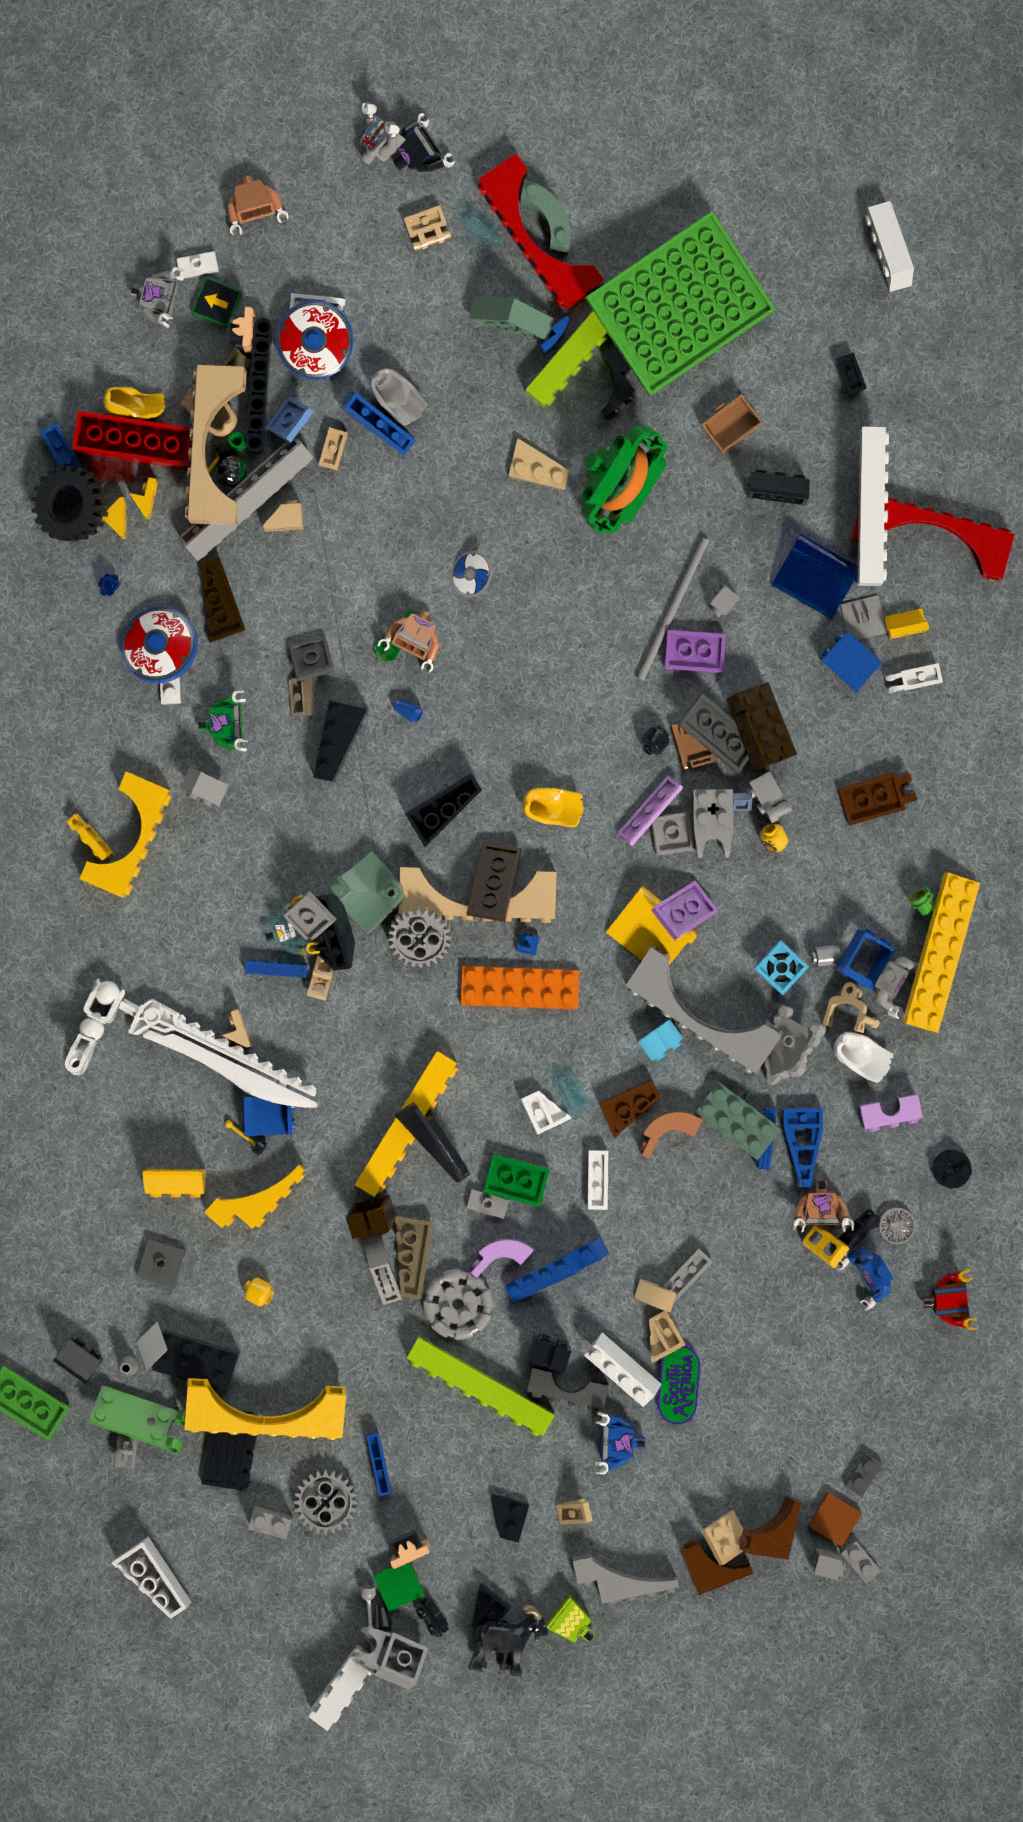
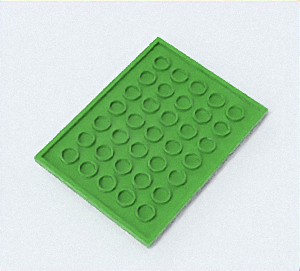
M713 211L585 297L649 397L776 310Z

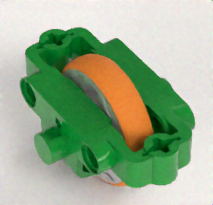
M633 426L626 437L623 435L617 436L612 445L606 449L600 447L597 453L591 452L585 459L584 466L587 470L584 474L589 479V482L581 495V500L585 504L581 508L580 514L586 519V523L597 533L608 532L612 534L618 530L622 522L629 524L651 493L652 488L666 467V459L663 456L668 446L662 441V436L650 426L642 428ZM640 442L649 448L647 453L639 446ZM599 508L611 510L608 517L599 512Z

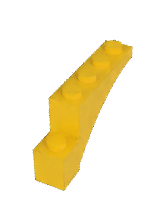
M298 1165L279 1183L253 1195L233 1199H221L218 1197L204 1213L221 1228L225 1225L229 1227L236 1219L234 1214L251 1229L255 1226L259 1228L266 1221L264 1216L267 1212L273 1213L279 1206L277 1201L281 1197L285 1199L290 1194L292 1184L294 1182L298 1184L305 1177L303 1172L306 1169Z

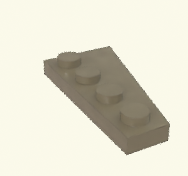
M397 1216L395 1223L401 1297L421 1300L434 1222Z

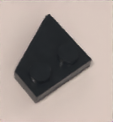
M493 1494L492 1499L500 1538L519 1543L529 1504Z

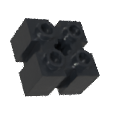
M539 1333L538 1336L533 1335L527 1354V1362L565 1373L572 1349L567 1341L557 1339V1342L550 1340V1336Z

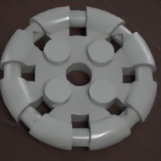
M451 1269L442 1272L443 1275L438 1278L435 1277L426 1288V1298L423 1301L425 1318L432 1324L431 1328L443 1337H454L455 1340L473 1337L474 1333L477 1331L481 1332L490 1321L492 1316L490 1312L491 1308H493L492 1292L484 1284L483 1278L480 1276L476 1278L471 1271L465 1272L461 1271V1269ZM459 1279L467 1280L466 1286L459 1284ZM448 1281L451 1286L444 1290L442 1284ZM477 1287L481 1292L478 1296L472 1291ZM434 1296H440L439 1304L433 1303ZM455 1299H461L464 1302L462 1309L457 1310L453 1307L452 1303ZM478 1305L484 1306L482 1313L476 1312ZM439 1312L441 1313V1316L444 1317L440 1321H438V1319L435 1316V1314ZM471 1319H473L475 1324L471 1327H468L466 1322H469ZM450 1323L458 1324L457 1330L450 1329Z

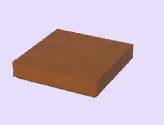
M827 1492L808 1526L842 1547L862 1512Z

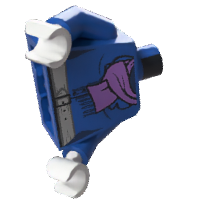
M861 1249L842 1258L840 1261L842 1265L838 1269L842 1270L849 1262L852 1263L866 1288L872 1294V1296H867L860 1301V1304L863 1302L867 1303L868 1308L865 1311L874 1307L875 1302H879L890 1294V1281L894 1278L880 1255L870 1253L866 1249Z
M598 1412L597 1415L602 1416V1420L596 1421V1423L602 1425L601 1461L604 1462L595 1463V1466H601L600 1471L596 1472V1474H606L607 1471L616 1469L628 1462L633 1457V1448H645V1436H634L633 1427L621 1416L606 1415Z

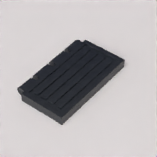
M239 1410L241 1412L253 1415L252 1411ZM228 1432L209 1433L201 1484L240 1490L241 1487H249L251 1473L243 1472V1470L252 1469L254 1454L247 1453V1450H255L257 1435H249L248 1433L230 1434Z

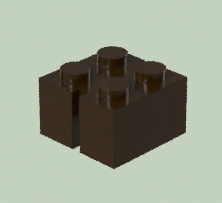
M390 1195L373 1199L375 1207L373 1210L370 1200L354 1203L346 1215V1221L352 1239H365L371 1233L383 1235L389 1232L397 1217Z

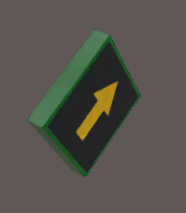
M206 277L193 307L192 314L228 328L231 315H234L243 292Z

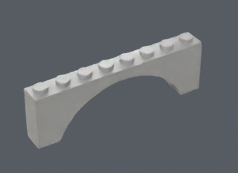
M653 945L626 984L629 988L628 991L635 996L640 995L643 997L644 1001L651 1007L656 1006L661 1009V1013L668 1018L673 1017L682 1028L692 1030L694 1032L693 1035L698 1039L707 1040L713 1049L726 1053V1057L729 1060L741 1063L742 1068L747 1072H754L756 1074L784 1032L768 1021L750 1029L727 1030L712 1026L698 1019L683 1005L674 990L669 971L670 955Z

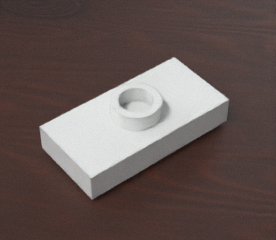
M215 251L177 258L178 267L184 269V272H180V276L183 278L219 272Z

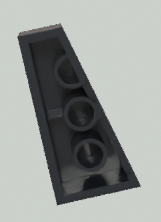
M329 701L313 778L335 783L355 738L369 713L367 708Z
M469 773L405 812L407 819L424 847L482 791L472 773Z

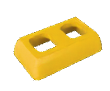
M814 1225L802 1241L806 1248L832 1268L839 1264L849 1250L845 1243L821 1225ZM815 1231L822 1234V1238L817 1245H813L809 1241ZM829 1242H832L837 1247L831 1256L823 1252Z

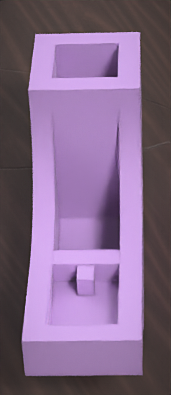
M515 1239L493 1241L485 1245L478 1252L483 1259L478 1258L471 1265L473 1268L471 1273L477 1278L492 1261L501 1257L512 1258L521 1265L534 1249L528 1244Z

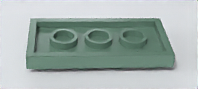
M720 1082L715 1085L695 1112L756 1160H759L781 1130L779 1126Z

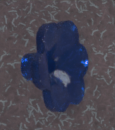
M106 574L100 579L98 586L101 595L107 594L112 596L115 590L119 588L120 583L116 574Z

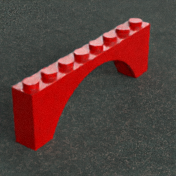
M516 153L480 177L477 189L483 197L487 196L490 201L488 205L494 213L497 211L501 216L499 220L503 227L510 229L512 232L510 236L514 243L521 245L523 248L521 252L525 259L532 261L534 264L532 268L536 275L543 277L545 288L548 292L552 290L556 296L554 298L556 304L560 308L563 306L566 311L604 285V279L593 264L573 265L556 260L543 252L529 237L523 226L518 204L521 186L527 175V168Z
M888 497V502L884 503V511H888L887 522H884V530L888 531L907 524H928L947 530L963 541L973 553L978 563L981 577L996 581L1003 579L1015 534L1010 533L1011 530L1002 527L998 530L991 528L992 525L981 522L976 524L969 518L962 517L957 519L951 513H935V509L924 507V509L916 508V504L910 502L902 504L898 503L897 499ZM859 510L850 540L858 543Z

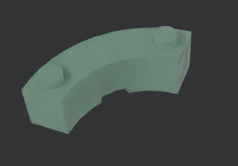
M525 180L521 195V205L535 210L545 220L550 232V250L569 254L570 226L562 205L547 189L539 184Z

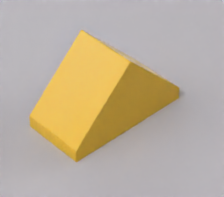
M119 497L106 511L109 512L108 517L103 516L102 519L122 539H126V499Z

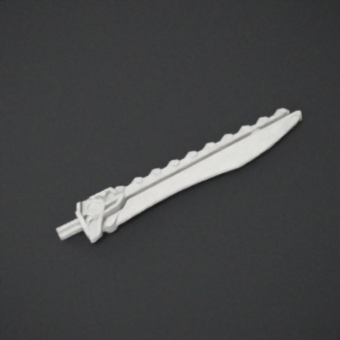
M125 998L121 1001L119 1009L134 1017L131 1029L128 1031L130 1034L139 1035L142 1033L143 1037L202 1062L232 1081L246 1093L260 1099L287 1106L318 1107L316 1102L286 1088L288 1084L310 1096H315L317 1089L314 1085L302 1086V1081L299 1077L288 1079L287 1072L284 1069L273 1071V1065L270 1061L258 1063V1057L255 1053L243 1055L244 1049L241 1046L229 1047L230 1042L227 1038L215 1039V1034L212 1030L201 1032V1026L197 1022L186 1024V1018L183 1014L180 1015V1013L154 999H150L141 1006ZM150 1029H155L165 1034L175 1031L180 1032L280 1082L277 1084L175 1034L163 1036Z

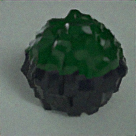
M230 455L226 457L220 464H217V477L219 481L230 487H235L247 477L246 464L237 456Z

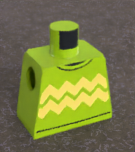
M570 1594L546 1623L548 1629L572 1642H575L579 1636L589 1642L595 1635V1632L588 1627L591 1617Z

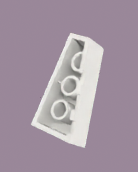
M891 201L868 207L865 220L867 226L871 227V238L873 243L876 244L877 256L881 261L889 292L912 286L914 267Z
M149 1537L118 1556L111 1563L116 1568L118 1567L128 1580H132L143 1594H147L152 1599V1602L170 1619L191 1604V1600Z
M358 1644L310 1709L308 1717L327 1731L340 1718L343 1708L348 1707L353 1700L352 1695L355 1691H359L362 1688L366 1675L372 1674L351 1660V1655L354 1652L369 1653Z

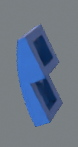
M567 316L551 327V332L554 336L540 345V350L544 355L550 352L564 335L569 323Z

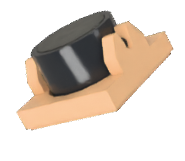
M245 307L244 316L231 315L230 344L242 345L246 354H252L253 330L256 321L252 307Z
M416 1530L390 1542L394 1552L390 1563L395 1569L428 1554L430 1551L428 1539L421 1542Z

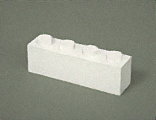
M603 1332L584 1354L586 1358L642 1407L656 1395L661 1386L660 1382Z

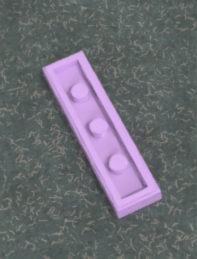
M667 776L617 834L633 846L683 787L670 776Z

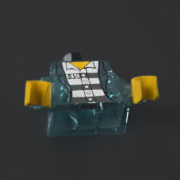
M303 895L297 896L293 901L284 905L276 914V920L273 921L275 930L265 932L267 943L279 941L281 948L296 955L319 954L320 951L314 950V946L319 943H308L283 916L291 906L303 897Z

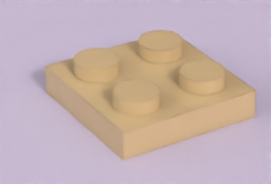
M734 1510L727 1512L701 1530L719 1565H724L743 1552L739 1549V1539L742 1535L743 1527Z

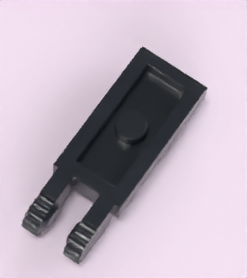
M871 1209L866 1210L853 1222V1230L849 1226L838 1238L849 1247L848 1252L843 1258L850 1254L853 1248L866 1237L870 1229H875L880 1223L881 1218ZM832 1244V1248L836 1250V1245Z

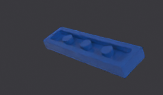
M57 423L40 432L59 466L83 468ZM72 486L77 497L81 500L82 495L79 490Z

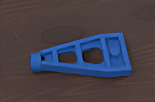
M823 1108L783 1109V1129L797 1175V1187H813L812 1177L823 1131ZM810 1128L812 1130L811 1142L808 1145L802 1146L797 1143L795 1137L796 1129ZM799 1150H810V1163L808 1165H801L799 1163ZM807 1175L808 1179H801V1177Z

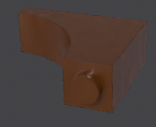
M785 1496L782 1507L770 1522L756 1529H743L739 1539V1549L748 1554L789 1560L801 1501Z
M687 1541L683 1544L684 1547L681 1548L699 1595L754 1574L750 1563L737 1566L719 1565L718 1561L711 1558L704 1551L699 1541Z

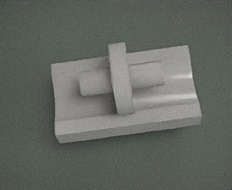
M118 1433L115 1467L135 1469L137 1439Z

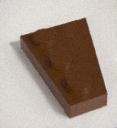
M650 1079L598 1102L614 1139L626 1127L631 1125L640 1114L651 1107L660 1096L653 1080Z

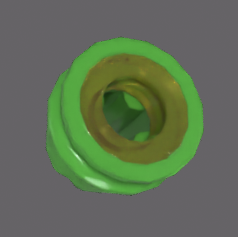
M929 887L917 890L908 899V902L912 904L911 907L913 909L918 908L921 915L931 913L935 907V903L932 900L934 894L930 892Z

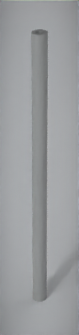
M702 537L637 679L644 681L709 542L706 538Z

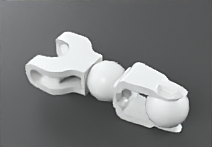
M98 978L86 1001L84 1012L87 1014V1018L81 1022L79 1027L80 1034H78L65 1060L66 1069L73 1075H82L86 1071L97 1044L96 1041L104 1033V1024L113 1021L119 1004L125 995V989L120 991L114 982L104 981L101 983ZM95 999L102 1005H112L106 1017L101 1016L100 1013L91 1012ZM76 1060L80 1061L79 1066L73 1068L74 1062Z

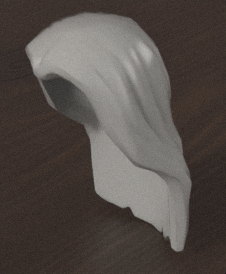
M385 368L378 370L371 379V391L377 401L401 425H408L411 421L421 417V412L424 411V407L427 406L428 402L405 377L393 369Z

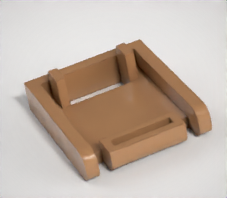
M678 724L671 725L684 771L688 770L686 762H690L691 768L714 762L713 754L689 733L684 734L683 728Z

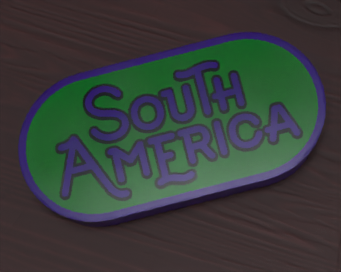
M683 1346L661 1359L659 1379L661 1386L658 1391V1410L660 1415L672 1424L688 1422L694 1416L697 1409L700 1360L697 1354L688 1346Z

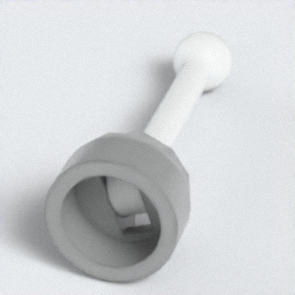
M363 1585L360 1587V1594L367 1601L368 1627L374 1628L372 1624L371 1600L376 1595V1586Z

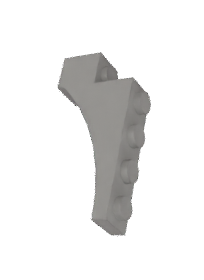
M592 1554L572 1558L577 1584L588 1586L597 1580L602 1604L613 1605L618 1603L617 1600L622 1599L632 1601L641 1595L651 1597L660 1591L670 1593L679 1587L676 1576L667 1578L635 1577L608 1568L592 1558Z

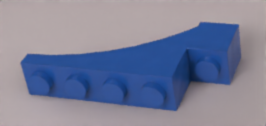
M601 1236L546 1265L505 1284L504 1287L514 1303L577 1274L583 1268L603 1259L609 1252Z

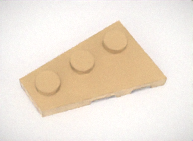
M517 439L509 477L565 490L570 470L522 440Z

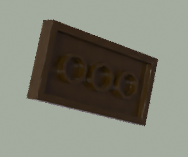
M483 842L466 912L467 916L501 922L506 921L522 853L521 848Z

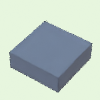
M733 793V811H750L752 793Z

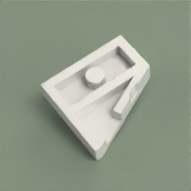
M540 1091L520 1099L536 1135L571 1119L568 1114L548 1100Z

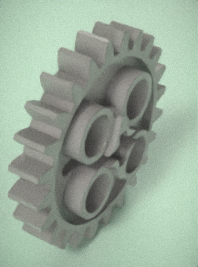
M419 906L417 911L410 907L408 914L403 910L402 917L396 915V921L391 922L393 928H389L388 933L391 934L388 935V941H391L389 948H394L392 954L399 953L398 960L404 958V964L406 965L410 961L412 962V967L416 963H419L420 968H422L423 963L430 967V961L437 964V957L443 959V953H448L447 947L451 946V933H448L450 932V926H446L447 920L441 921L442 914L435 916V910L429 913L428 907H425L424 911H421ZM421 922V923H423L424 925L421 926V927H418V926L415 925V923ZM434 934L437 935L438 938L431 939L429 936ZM408 935L410 939L405 940L402 936ZM423 948L425 951L418 952L416 949Z
M325 1469L324 1475H321L320 1471L317 1470L316 1477L310 1473V1480L303 1479L305 1486L298 1485L301 1492L295 1493V1496L299 1498L294 1500V1504L299 1505V1507L295 1508V1512H301L298 1519L304 1518L303 1526L309 1523L310 1531L316 1527L317 1534L321 1529L324 1530L325 1535L328 1529H331V1532L334 1534L335 1527L342 1530V1523L348 1526L347 1518H354L350 1512H356L357 1510L356 1507L352 1506L358 1503V1500L352 1499V1497L357 1495V1492L350 1491L354 1485L348 1486L349 1478L343 1481L341 1479L342 1473L336 1477L335 1470H333L331 1475H328L327 1469ZM327 1483L331 1486V1491L323 1492L320 1486ZM336 1489H338L339 1492L330 1499L329 1505L325 1504L320 1509V1511L316 1515H314L313 1512L323 1502L322 1498L326 1500ZM310 1497L315 1498L317 1505L309 1506L307 1499ZM341 1497L345 1500V1504L337 1506L334 1500ZM327 1511L331 1514V1519L323 1520L320 1514Z

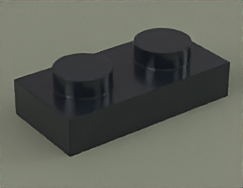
M854 352L835 359L848 396L867 389Z

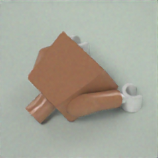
M244 176L241 179L242 184L235 187V194L231 196L227 206L229 219L232 222L230 232L233 236L235 227H239L240 235L243 233V229L238 225V221L241 224L276 214L275 210L278 213L277 221L281 223L279 215L284 214L287 220L289 217L288 213L282 210L283 205L277 191L268 185H263L259 179L253 181L251 176Z

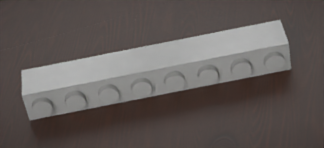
M296 437L291 443L286 441L226 495L239 506L238 525L249 518L259 506H262L269 497L278 492L287 481L291 480L296 473L307 466L313 459L310 452ZM193 524L177 539L199 561L213 547L221 543L222 539L234 531L238 525Z

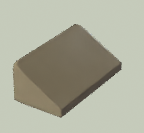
M296 678L288 679L291 717L314 716L312 678L298 682Z

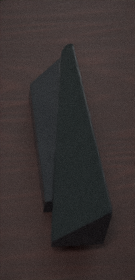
M413 1102L396 1113L395 1117L455 1182H460L470 1175L463 1160L431 1114L424 1117L418 1106Z

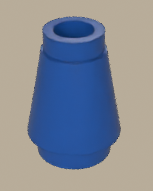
M400 699L395 702L393 707L394 710L411 723H418L424 711L420 708V705Z

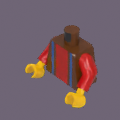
M967 1268L962 1272L948 1273L938 1280L936 1286L932 1287L933 1296L922 1297L924 1309L935 1307V1314L940 1317L941 1321L952 1326L976 1330V1327L971 1326V1322L978 1321V1319L970 1318L966 1288V1282L972 1280L973 1277L968 1278L965 1273L970 1272L971 1269Z

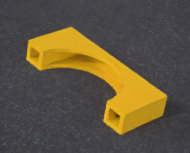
M125 772L118 790L127 794L139 810L142 825L139 840L134 849L117 862L95 864L87 861L79 878L122 898L130 895L133 888L131 884L133 877L137 878L141 870V867H139L141 859L145 860L149 851L146 847L149 841L153 842L156 836V831H154L156 824L162 822L164 813H162L163 808L169 805L172 798L170 790L128 772Z

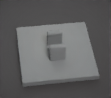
M878 595L840 605L846 630L857 640L887 633Z

